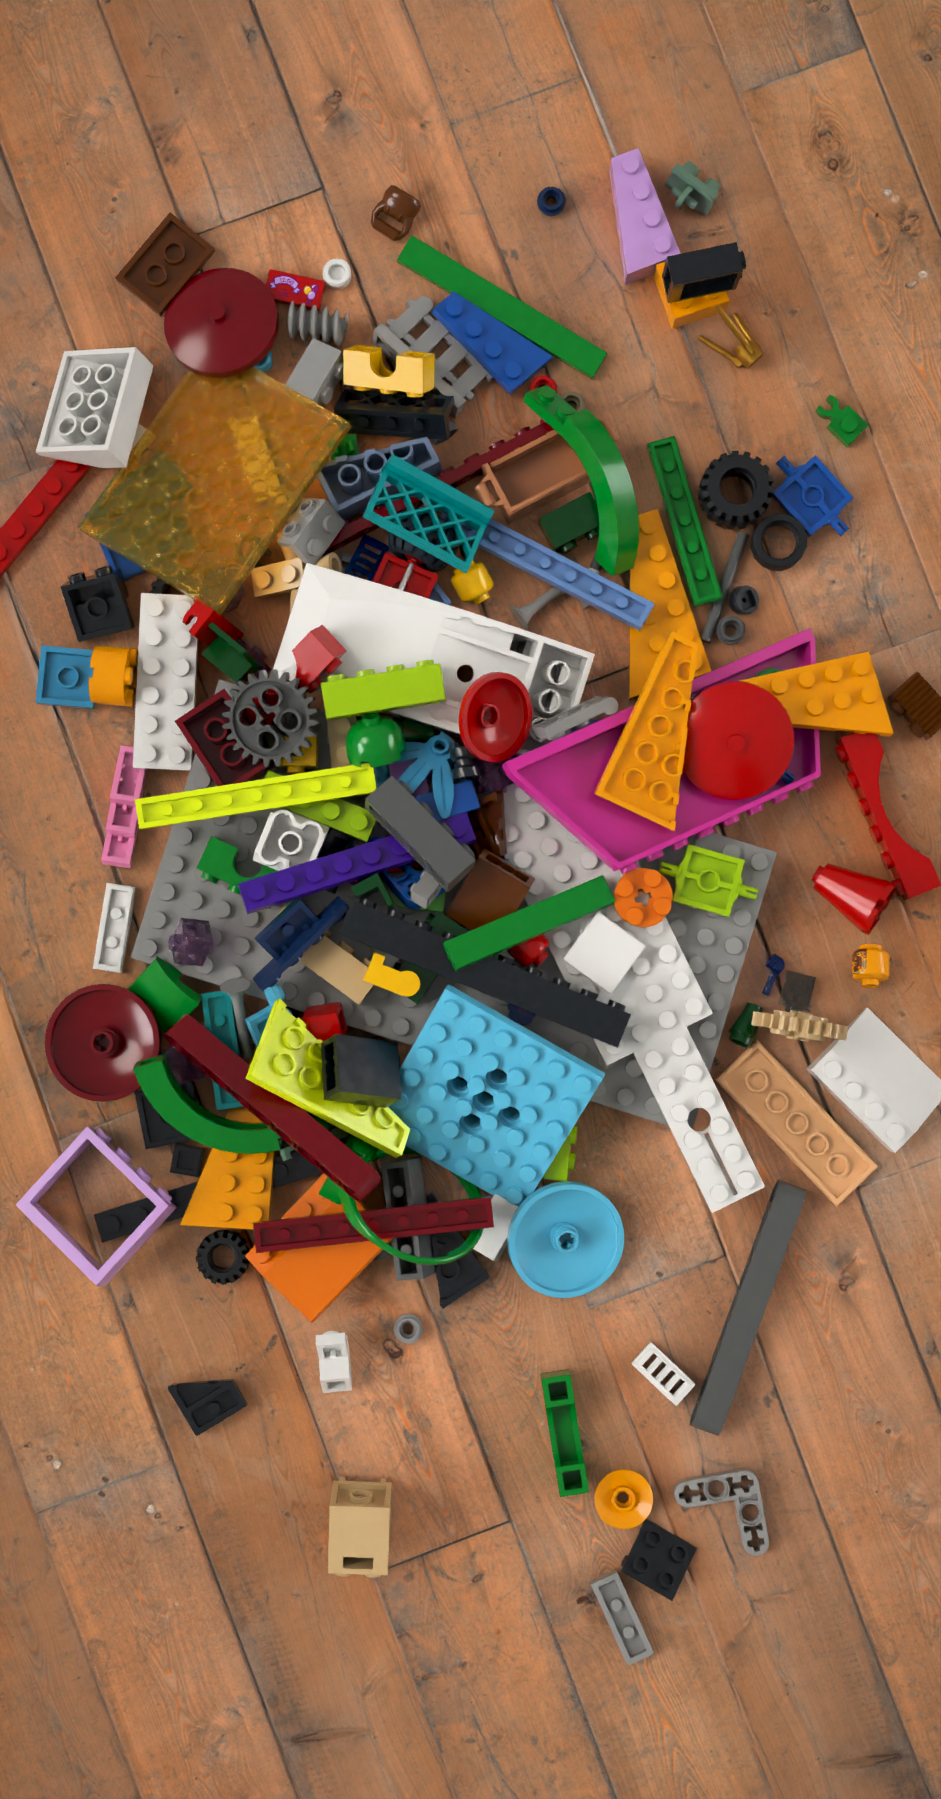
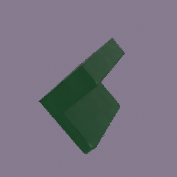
M211 622L208 627L217 637L201 654L236 685H238L239 680L248 682V674H255L261 666L241 645Z
M378 873L351 886L358 900L380 890L389 909L393 910L396 908Z

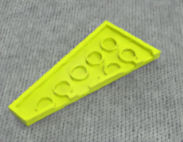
M280 998L276 1000L245 1079L395 1158L402 1156L411 1129L389 1107L381 1108L324 1100L321 1043L323 1041L321 1039L317 1040L305 1028L306 1024L299 1017L295 1018L286 1009L287 1005Z

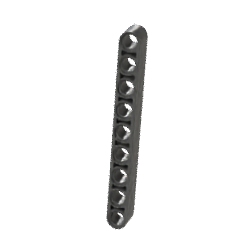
M777 1180L774 1185L690 1419V1426L716 1436H719L803 1206L806 1189L781 1180Z

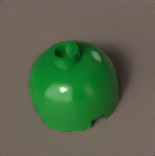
M378 713L363 715L362 719L350 727L345 739L347 759L350 764L361 767L360 762H369L370 767L388 765L402 758V751L404 753L407 751L405 739L398 724L390 718L379 716Z

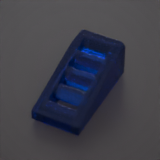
M364 534L344 574L362 578L352 573V570H355L367 576L368 581H373L385 552L389 550L388 545ZM368 544L381 551L380 555L364 548L365 545ZM363 553L377 561L376 563H373L368 559L360 556V554ZM358 561V562H360V563H362V564H364V565H366V566L372 568V570L369 571V570H367V569H365V568H363V567L357 565L356 562Z

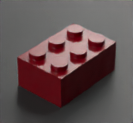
M225 689L175 720V723L217 786L255 781L267 773L268 770L276 767L273 761L271 766L265 767L263 759L254 765L253 755L243 759V748L233 750L237 741L236 739L227 740L226 737L232 733V730L223 728L224 724L230 722V718L222 716V713L231 709L224 701L232 700Z

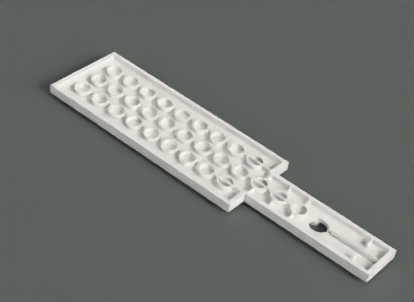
M515 783L501 788L504 795L507 854L503 856L505 860H510L508 863L535 878L524 898L528 906L601 875L604 876L612 894L614 893L616 884L624 875L620 869L614 872ZM637 861V868H641L639 862ZM643 889L638 890L635 902H641L643 906H647V900L651 898L650 893H645ZM614 905L598 911L646 946L612 994H609L563 960L596 912L545 933L544 935L549 940L548 948L564 980L571 983L569 989L578 993L581 992L582 988L598 994L597 1001L608 1004L609 1000H613L625 1005L624 1012L631 1014L618 1048L594 1038L593 1040L606 1066L632 1053L634 1054L711 1213L764 1188L765 1185L687 1029V1026L713 1013L666 917L656 925L640 928L630 925L621 919ZM695 1108H703L710 1115V1124L703 1131H695L688 1124L689 1113Z

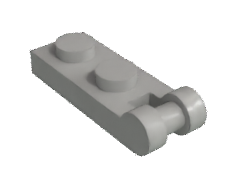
M596 696L532 727L536 737L546 738L549 741L557 740L565 736L564 731L572 727L574 729L585 727L590 724L589 719L599 714L613 715L618 710V702L612 697Z

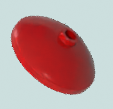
M491 672L478 678L466 691L459 711V731L465 747L473 756L487 762H501L511 758L521 749L529 735L533 717L531 698L524 684L511 674Z

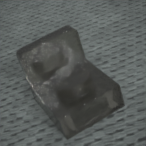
M786 970L778 1004L785 1006L784 1011H810L811 1005L809 1004L816 977Z

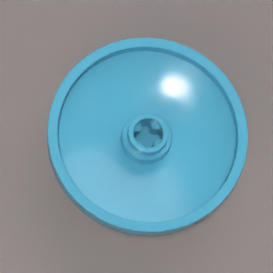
M574 1181L551 1183L530 1194L515 1211L508 1230V1253L518 1275L535 1291L555 1298L581 1296L602 1285L616 1269L624 1248L623 1223L612 1202L594 1187Z

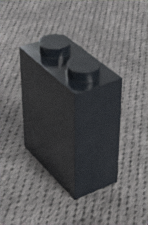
M335 1034L321 1043L324 1100L386 1108L401 1100L402 1084L399 1073L400 1056L398 1054V1043Z

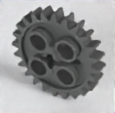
M277 669L272 670L269 677L265 670H260L259 679L253 673L248 674L249 684L244 680H239L238 685L241 690L231 689L229 691L235 699L224 701L231 708L230 711L222 713V716L230 718V722L224 724L223 728L232 730V733L226 739H236L237 743L234 745L233 750L243 748V759L253 755L254 765L263 759L264 766L269 767L274 759L276 766L280 767L283 765V757L288 763L294 762L293 753L299 757L303 756L304 752L301 746L306 748L312 747L311 742L307 738L318 735V733L311 729L312 726L320 724L319 720L312 718V714L320 711L319 708L310 707V704L316 698H307L305 696L309 690L308 686L298 688L300 678H295L289 682V672H284L280 678ZM270 689L278 693L279 700L276 705H271L267 701L266 695ZM254 697H257L259 699V703L261 704L263 709L259 705H256V703L253 701ZM248 708L256 713L254 724H249L245 720L244 714ZM289 712L294 713L298 718V724L294 729L290 728L286 723V715ZM275 713L274 723L268 724L266 721L269 718L268 714ZM280 729L288 734L289 738L287 740L283 737ZM267 731L274 734L276 739L275 745L272 748L268 747L263 740L264 734Z

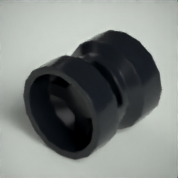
M465 746L450 749V759L456 763L452 770L454 781L473 780L482 777L481 767L476 762L478 758L473 756Z

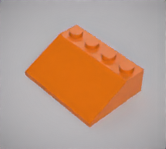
M323 1174L281 1219L344 1212L342 1204H336L318 1194L327 1178ZM355 1200L358 1211L368 1210L362 1202L360 1203ZM391 1238V1239H382V1240H383L385 1243L389 1244V1243L392 1241L393 1238ZM371 1241L256 1253V1247L254 1246L245 1257L270 1284L313 1323L383 1249Z

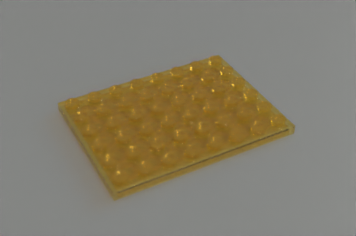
M255 368L226 378L205 377L188 370L130 452L127 467L118 469L78 528L81 532L200 604L214 610L221 616L346 436L351 425L343 418Z

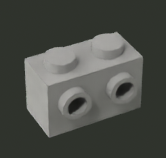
M313 338L284 386L290 397L321 412L324 405L328 404L332 399L333 390L337 383L343 379V352Z

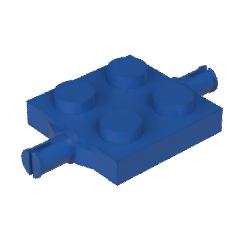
M785 455L776 462V465L787 477L783 484L774 491L772 497L788 515L795 517L804 526L808 537L828 524L834 528L840 537L850 529L839 518V514L854 497L816 455L806 464L797 468L791 464Z

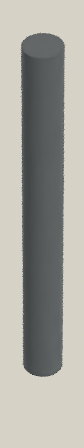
M737 533L719 584L723 599L712 604L701 635V641L705 643H711L749 537L746 533Z

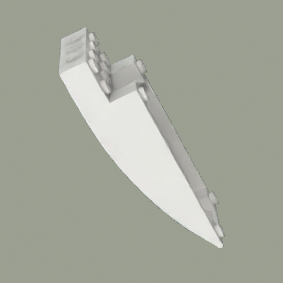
M306 563L273 670H278L279 678L284 672H289V682L295 679L297 667L292 650L311 630L321 625H324L347 651L339 659L342 664L330 675L326 672L321 677L323 682H328L327 677L332 675L345 674V678L357 677V672L362 670L374 669L375 674L387 672L386 667L404 664L405 669L417 667L416 662L434 660V664L440 663L442 668L447 702L382 713L397 718L403 716L458 738H461L459 731L460 706L466 691L473 682L491 672L511 674L517 677L526 687L533 709L529 735L521 749L516 753V755L520 756L552 742L546 738L536 737L532 726L580 703L595 654L422 596ZM461 665H468L473 670V677L469 682H462L457 677V670ZM321 686L316 691L322 692ZM571 728L564 731L565 736L570 734Z

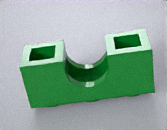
M211 836L197 866L198 870L203 871L202 878L215 884L218 883L219 879L229 883L228 890L241 895L238 888L239 883L274 873L278 870L263 865L257 875L253 877L241 876L236 868V861L241 850Z

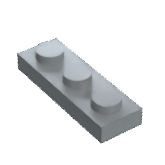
M617 1569L590 1581L627 1666L653 1655V1648Z

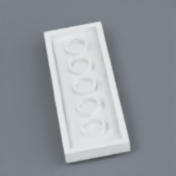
M141 593L133 768L190 771L193 749L175 723V720L195 708L198 639L189 631L192 625L196 623L197 617H194L188 625H185L182 621L184 615L195 603L193 600L196 596Z

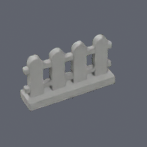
M422 296L416 301L410 298L405 305L408 309L399 318L394 320L391 317L386 321V326L381 323L374 329L372 343L377 347H382V352L395 364L396 356L408 350L431 353L442 341L450 347L438 359L435 358L434 389L426 393L454 396L455 404L449 414L455 419L463 411L466 400L470 402L474 398L472 391L484 379L489 383L493 377L450 334L438 319L435 321L429 315L433 308V302L429 297ZM423 321L429 328L415 340L409 333ZM465 360L471 367L457 379L451 372Z

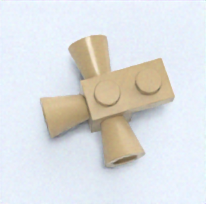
M282 532L277 534L278 538L281 536ZM281 546L286 561L251 569L254 597L261 599L289 593L291 594V613L306 565L290 547ZM334 552L321 557L316 566L342 573L340 559Z

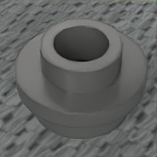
M726 616L717 624V637L724 644H737L745 635V625L736 616ZM727 626L734 627L735 634L732 636L727 635L725 628Z

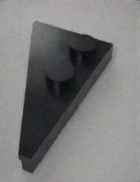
M433 1191L426 1195L427 1203L440 1202ZM460 1231L431 1234L434 1257L445 1256L448 1252L460 1247L466 1240ZM473 1250L453 1262L436 1265V1278L438 1280L440 1306L442 1309L490 1277Z

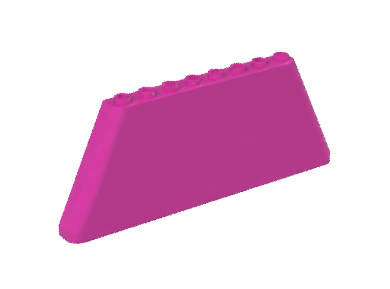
M806 629L695 678L692 681L690 700L702 690L712 685L753 678L757 673L768 668H777L783 671L815 664V637L811 629ZM634 706L513 758L502 765L506 776L614 872L620 869L622 874L637 868L636 862L643 858H646L647 862H651L663 856L662 850L669 846L675 851L689 844L687 838L695 834L698 839H701L713 833V826L722 823L724 828L739 821L737 815L745 811L750 816L763 810V803L769 800L772 801L773 805L789 798L787 792L796 789L797 793L805 791L814 786L812 780L821 776L819 730L793 727L795 746L787 770L796 777L792 780L791 784L786 785L779 779L769 789L756 796L746 799L729 800L714 797L700 790L682 771L679 785V803L675 816L676 827L675 831H672L594 794Z

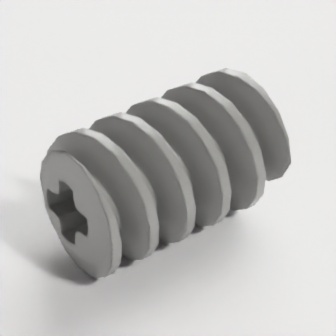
M291 301L287 322L291 339H295L300 331L303 341H306L311 333L312 339L319 340L323 336V341L327 345L334 337L335 345L341 346L347 333L349 310H347L344 318H341L340 311L337 308L333 315L329 316L328 307L326 306L322 313L318 314L317 306L314 304L310 312H307L305 303H302L300 308L295 310L294 301Z

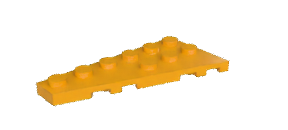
M658 509L638 515L639 544L634 568L630 569L629 573L630 591L655 603L641 631L629 626V700L640 696L669 631L675 632L698 644L694 679L711 672Z
M669 631L594 794L675 831V816L679 803V785L683 771L688 731L687 721L691 707L690 697L692 681L695 676L698 644L675 632Z
M869 651L740 680L758 685L774 695L786 709L792 726L795 728L826 731L844 730L854 731L857 734L875 733L888 737L894 734Z
M254 1055L250 1057L249 1065H251ZM245 1107L230 1108L225 1117L226 1119L239 1122H262ZM212 1148L180 1225L254 1230V1222L270 1220L275 1151L245 1154Z

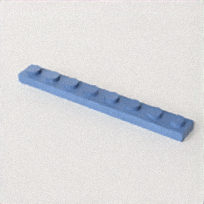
M441 514L442 518L451 522L447 514ZM493 519L489 521L478 546L479 548L638 631H641L654 608L655 603ZM465 524L461 525L466 538L475 536L476 530Z

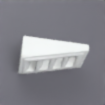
M651 1341L631 1362L675 1406L695 1386V1382ZM654 1353L658 1357L646 1369L642 1365ZM664 1362L666 1366L654 1377L652 1373ZM671 1370L675 1372L665 1385L661 1383ZM682 1379L684 1383L673 1394L670 1390Z

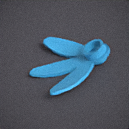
M435 735L426 744L421 742H405L406 753L402 751V758L393 763L417 760L404 771L398 782L400 780L404 781L413 793L423 783L429 773L433 771L432 787L435 804L440 817L447 819L450 816L454 798L453 778L448 764L450 749L455 748L453 741L447 736ZM436 746H443V747H445V749H444V750H437L435 747H436Z

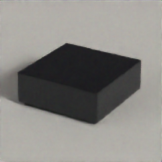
M175 1143L170 1173L200 1177L204 1147Z

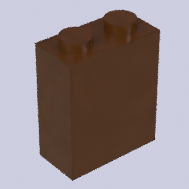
M484 849L475 862L474 869L468 874L445 915L463 928L467 927L473 930L516 912L535 878Z

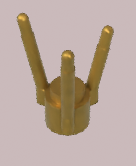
M717 305L715 307L716 311L741 342L734 349L737 355L731 354L702 335L698 337L699 341L732 361L737 368L742 364L746 369L750 368L764 354L760 349L761 346L754 340L738 313H733V317L740 330L724 310Z

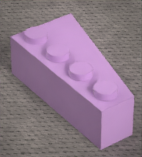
M639 148L611 158L609 169L617 232L619 235L620 255L623 265L624 285L653 275L656 265L666 262L667 256L681 254Z

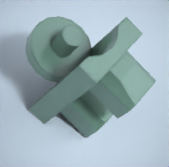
M690 161L682 166L677 163L665 183V186L671 190V193L678 198L675 207L680 210L686 204L692 210L696 209L706 216L718 196L720 184L712 178H708L704 183L697 178L699 173L698 167Z

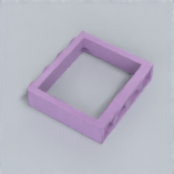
M87 1126L18 1201L16 1206L96 1286H106L177 1207L171 1202L172 1197L168 1194L167 1190L161 1186L157 1189L150 1182L153 1177L142 1167L137 1169L130 1162L132 1157L127 1151L121 1147L116 1149L110 1143L112 1137L108 1133H105L100 1127L95 1129ZM90 1143L156 1205L155 1209L103 1266L38 1203V1200Z

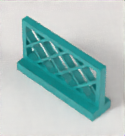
M392 454L381 469L378 476L379 480L362 517L466 573L471 566L485 528L492 519L495 510ZM385 481L396 486L399 493L388 495L384 486ZM414 496L423 501L425 508L415 510L409 497ZM402 499L408 512L397 514L392 501ZM384 503L390 516L382 517L373 512L375 505ZM435 511L447 514L451 522L440 524ZM428 513L432 519L433 526L423 528L418 515ZM410 517L416 530L408 531L404 529L400 520ZM465 524L476 530L475 536L466 538L461 525ZM453 527L459 540L448 542L443 529ZM437 530L441 544L435 546L428 541L426 534ZM462 546L466 555L465 561L457 558L451 548Z

